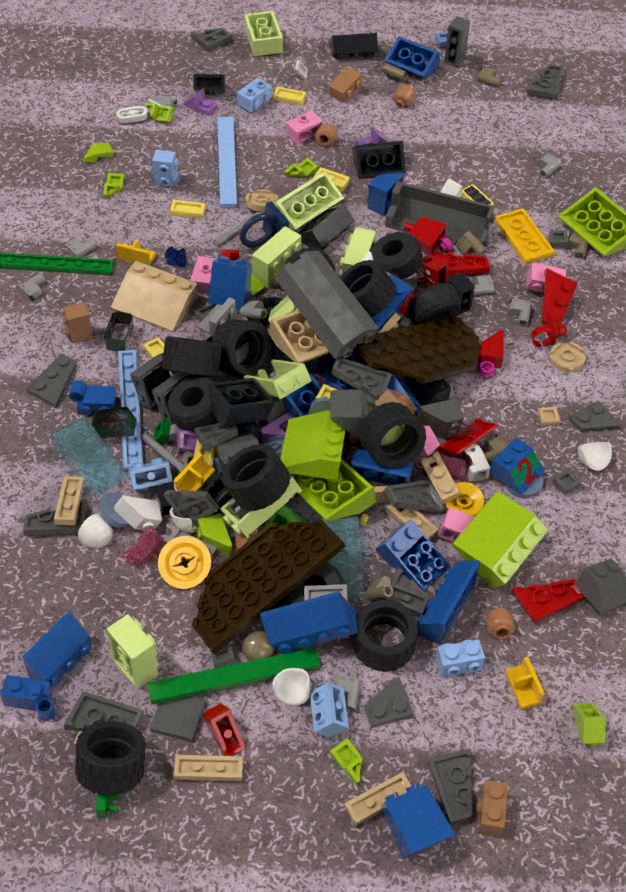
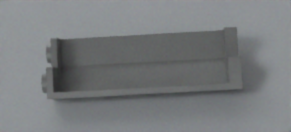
M397 181L392 191L391 206L386 215L385 227L406 232L403 231V228L407 221L416 224L420 217H425L447 224L444 237H448L455 246L456 241H459L466 232L471 231L482 245L487 247L489 242L488 232L491 223H494L496 214L493 213L494 206Z
M305 251L299 255L301 259L293 264L289 262L283 266L276 281L334 359L347 358L352 354L357 344L371 342L379 328L320 251Z

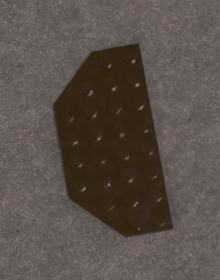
M455 316L376 333L375 338L371 342L359 343L353 350L371 368L379 370L381 367L390 370V374L402 378L406 375L416 378L415 382L424 384L475 371L478 365L479 336L463 323L459 317Z
M322 519L314 520V523L297 521L288 522V525L269 524L208 573L204 580L206 584L204 593L200 594L197 608L199 610L197 617L193 619L192 627L210 651L216 654L260 618V613L271 609L343 550L346 545Z

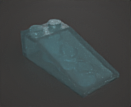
M84 416L51 434L54 449L77 477H84V485L95 498L128 479L99 434Z
M358 517L340 518L329 522L322 519L346 545L343 550L327 563L337 568L348 586V600L364 599Z

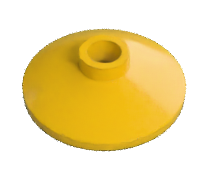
M456 483L461 496L445 503L447 509L450 507L470 516L477 515L484 505L483 493L477 486L471 483Z

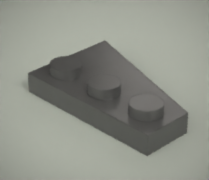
M80 500L75 525H55L54 516L56 510L51 511L47 509L25 515L24 536L78 533L81 525L86 520L87 500Z
M83 691L64 724V730L83 731L92 724L102 721L125 722L137 729L144 716V710Z

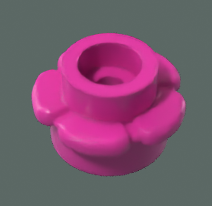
M448 237L439 239L438 247L443 252H450L453 244Z
M483 361L478 366L477 371L482 377H492L495 374V367L492 362Z

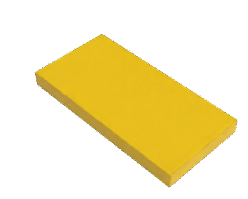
M523 208L495 217L494 222L525 265L555 256V250Z

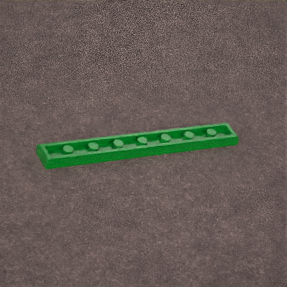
M0 252V269L112 276L115 261L111 259Z
M314 647L147 682V689L151 705L271 680L281 671L288 668H299L309 672L320 669L321 665Z

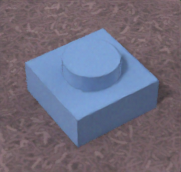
M448 32L436 33L435 39L439 47H446Z

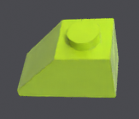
M221 513L198 519V527L195 528L197 538L217 547V552L231 556L233 554L232 543Z
M573 703L578 737L582 743L588 746H597L598 743H605L606 717L595 703Z

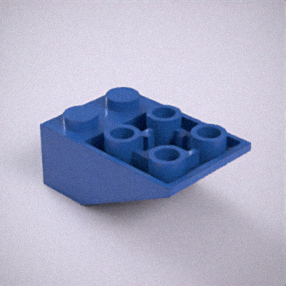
M412 519L402 523L375 548L389 565L396 570L398 567L404 571L403 574L410 581L413 580L423 591L450 566Z

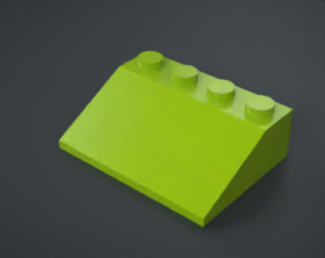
M598 188L592 189L558 215V218L603 257L626 249V211Z
M330 410L289 419L280 459L289 473L338 480L345 429L330 420Z
M342 458L338 480L290 473V476L294 478L302 489L298 495L326 522L359 514L376 503L374 487Z
M496 491L451 545L466 561H480L478 574L493 589L508 582L547 533L548 529L536 515L504 494Z

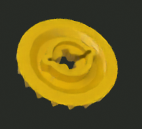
M180 536L172 539L162 548L158 558V569L162 578L170 586L178 589H188L196 587L208 576L212 560L210 552L203 542L194 537ZM183 558L191 560L187 568L179 566Z

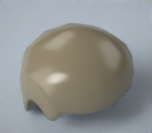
M254 631L245 637L241 650L246 658L252 661L273 656L275 648L270 645L265 632Z

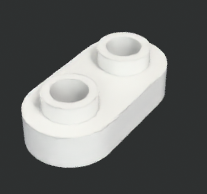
M144 106L122 108L116 112L117 120L120 123L143 121L148 118V110Z

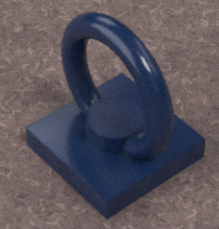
M272 201L267 202L265 213L251 217L243 225L240 231V241L246 247H258L266 243L285 226L288 228L289 221ZM263 220L262 230L265 234L257 240H247L246 235L250 227Z

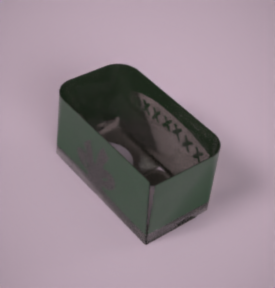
M119 311L112 314L104 334L107 350L126 351L134 329L132 314ZM116 325L129 327L123 340L111 339Z
M128 407L101 409L94 413L91 426L101 439L134 436L137 419Z

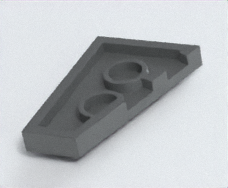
M548 64L540 77L528 88L527 94L557 99L564 66Z
M61 354L26 388L27 393L57 408L58 401L63 395L64 389L77 366L76 361Z
M344 358L336 359L331 373L358 390L371 395L375 400H378L387 390L392 375Z
M430 479L387 486L383 491L393 507L446 514L448 510L445 503L441 502Z
M471 748L429 758L428 765L448 823L452 825L471 820Z

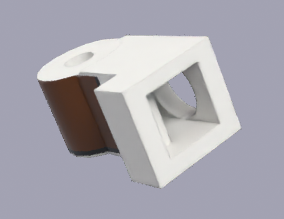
M471 445L464 450L463 461L469 465L468 478L470 482L489 478L490 466L479 445Z

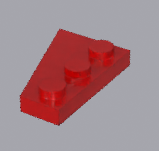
M433 250V256L448 262L449 276L461 273L465 275L490 273L487 256L471 254L456 256L454 252L440 254L438 250Z
M546 268L544 270L545 284L543 285L544 300L542 302L541 323L551 325L550 319L553 317L556 324L561 325L578 283Z
M576 579L556 581L541 586L533 584L526 588H520V586L512 587L511 590L533 623L586 598L574 585Z

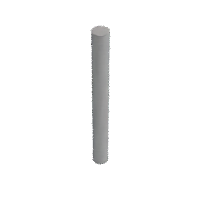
M258 211L251 217L257 214L265 213V211ZM251 217L217 239L214 245L219 247L240 233L243 225Z
M147 433L141 435L142 440L177 470L182 472L186 467Z

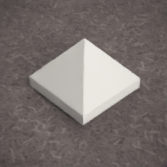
M297 60L294 75L306 80L308 69L300 60Z

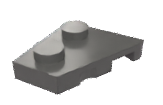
M599 401L592 403L569 417V421L580 432H590L591 430L603 431L604 428L613 427L620 429L622 425Z
M220 423L194 428L195 436L204 451H208L238 435L235 425L222 426Z

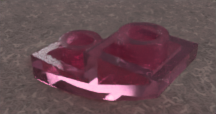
M441 456L452 479H464L466 461ZM436 462L430 465L431 468L437 466ZM423 468V474H424V476H427V474H426V472H425V470H424V468Z

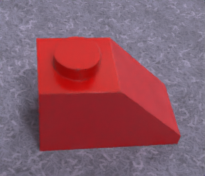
M499 330L482 341L481 349L478 350L480 364L483 361H490L494 364L495 368L502 367L504 358V330Z
M220 703L202 713L211 735L224 756H233L246 748L229 708Z

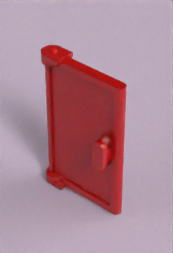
M476 418L472 424L457 433L456 436L440 444L436 449L440 453L448 452L458 455L496 429L498 425L482 421L481 418Z

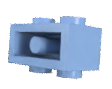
M256 78L237 92V105L252 113L272 98V85Z
M156 150L152 159L154 185L174 187L175 181L178 182L179 172H177L178 159H176L175 152Z
M163 458L152 459V463L144 464V462L133 463L132 467L128 468L132 488L134 490L137 489V491L148 490L150 486H159L164 483L173 482L169 462L163 460Z
M468 639L457 644L446 643L437 648L435 659L441 677L482 670L485 656L480 641Z
M328 682L310 692L315 733L332 737L349 728L343 687Z

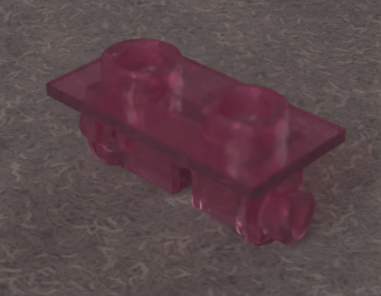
M153 527L145 528V531L137 539L138 543H133L124 552L123 558L137 569L164 538Z

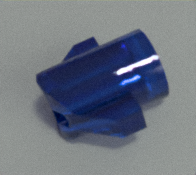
M171 246L166 250L165 258L167 259V265H177L182 268L186 266V250L184 248L177 250Z

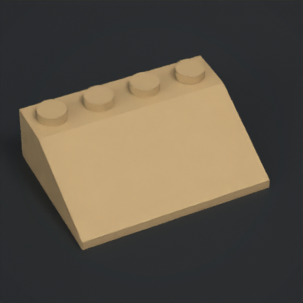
M135 261L127 271L111 305V309L130 313L133 318L174 332L197 300L198 285L195 282Z
M299 310L271 319L269 335L276 346L295 363H303L330 353Z

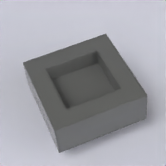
M566 230L549 231V241L552 248L568 247Z
M569 469L553 478V483L564 495L577 489L581 484L579 479Z
M231 644L224 646L216 654L211 652L215 668L236 664Z

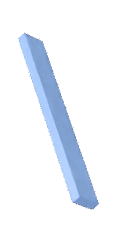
M218 117L220 208H237L233 117Z
M136 350L118 351L121 407H128L136 417L133 433L122 435L124 472H128V468L132 467L133 463L143 462L140 401L130 376L132 372L138 369ZM121 410V424L128 428L126 425L128 411Z

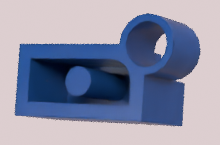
M78 380L73 381L70 386L69 398L77 401L76 408L78 414L90 415L94 414L97 410L116 408L118 398L116 386H89ZM108 411V412L102 413V415L105 414V416H106V415H107L106 413L110 414L111 412H112L111 415H115L113 412H116V411Z
M6 675L0 693L4 706L37 711L38 717L43 721L51 720L55 715L54 705L51 700L53 693L50 682ZM44 707H50L48 711H41Z

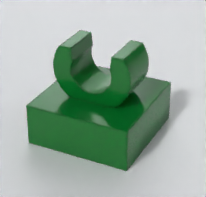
M164 418L154 428V440L160 445L164 441L168 443L173 441L169 438L170 420Z
M97 793L96 813L98 818H107L108 811L112 814L119 812L118 806L110 805L112 801H120L119 794L110 796Z

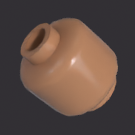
M408 84L400 85L393 96L396 106L399 108L410 107L416 96L414 88Z
M322 124L315 135L317 143L323 147L331 146L337 138V129L332 124Z
M495 608L486 615V626L491 637L506 639L513 633L515 627L509 610Z

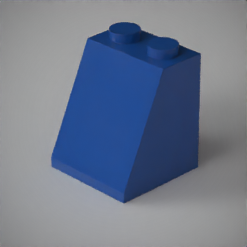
M225 256L216 258L212 262L208 303L222 306L230 297L236 301V309H241L248 300H251L252 264L241 259L236 261L229 260Z
M418 784L406 788L407 793L400 796L397 792L385 797L386 802L381 805L403 859L455 835L427 785L421 787Z

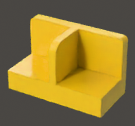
M139 239L135 240L133 246L120 243L116 245L117 259L134 263L138 261L150 266L156 256L155 251L141 248Z
M199 452L174 479V489L199 491L215 474V469L203 461V454Z
M524 657L521 665L505 669L504 672L521 710L541 705L545 695L529 658Z

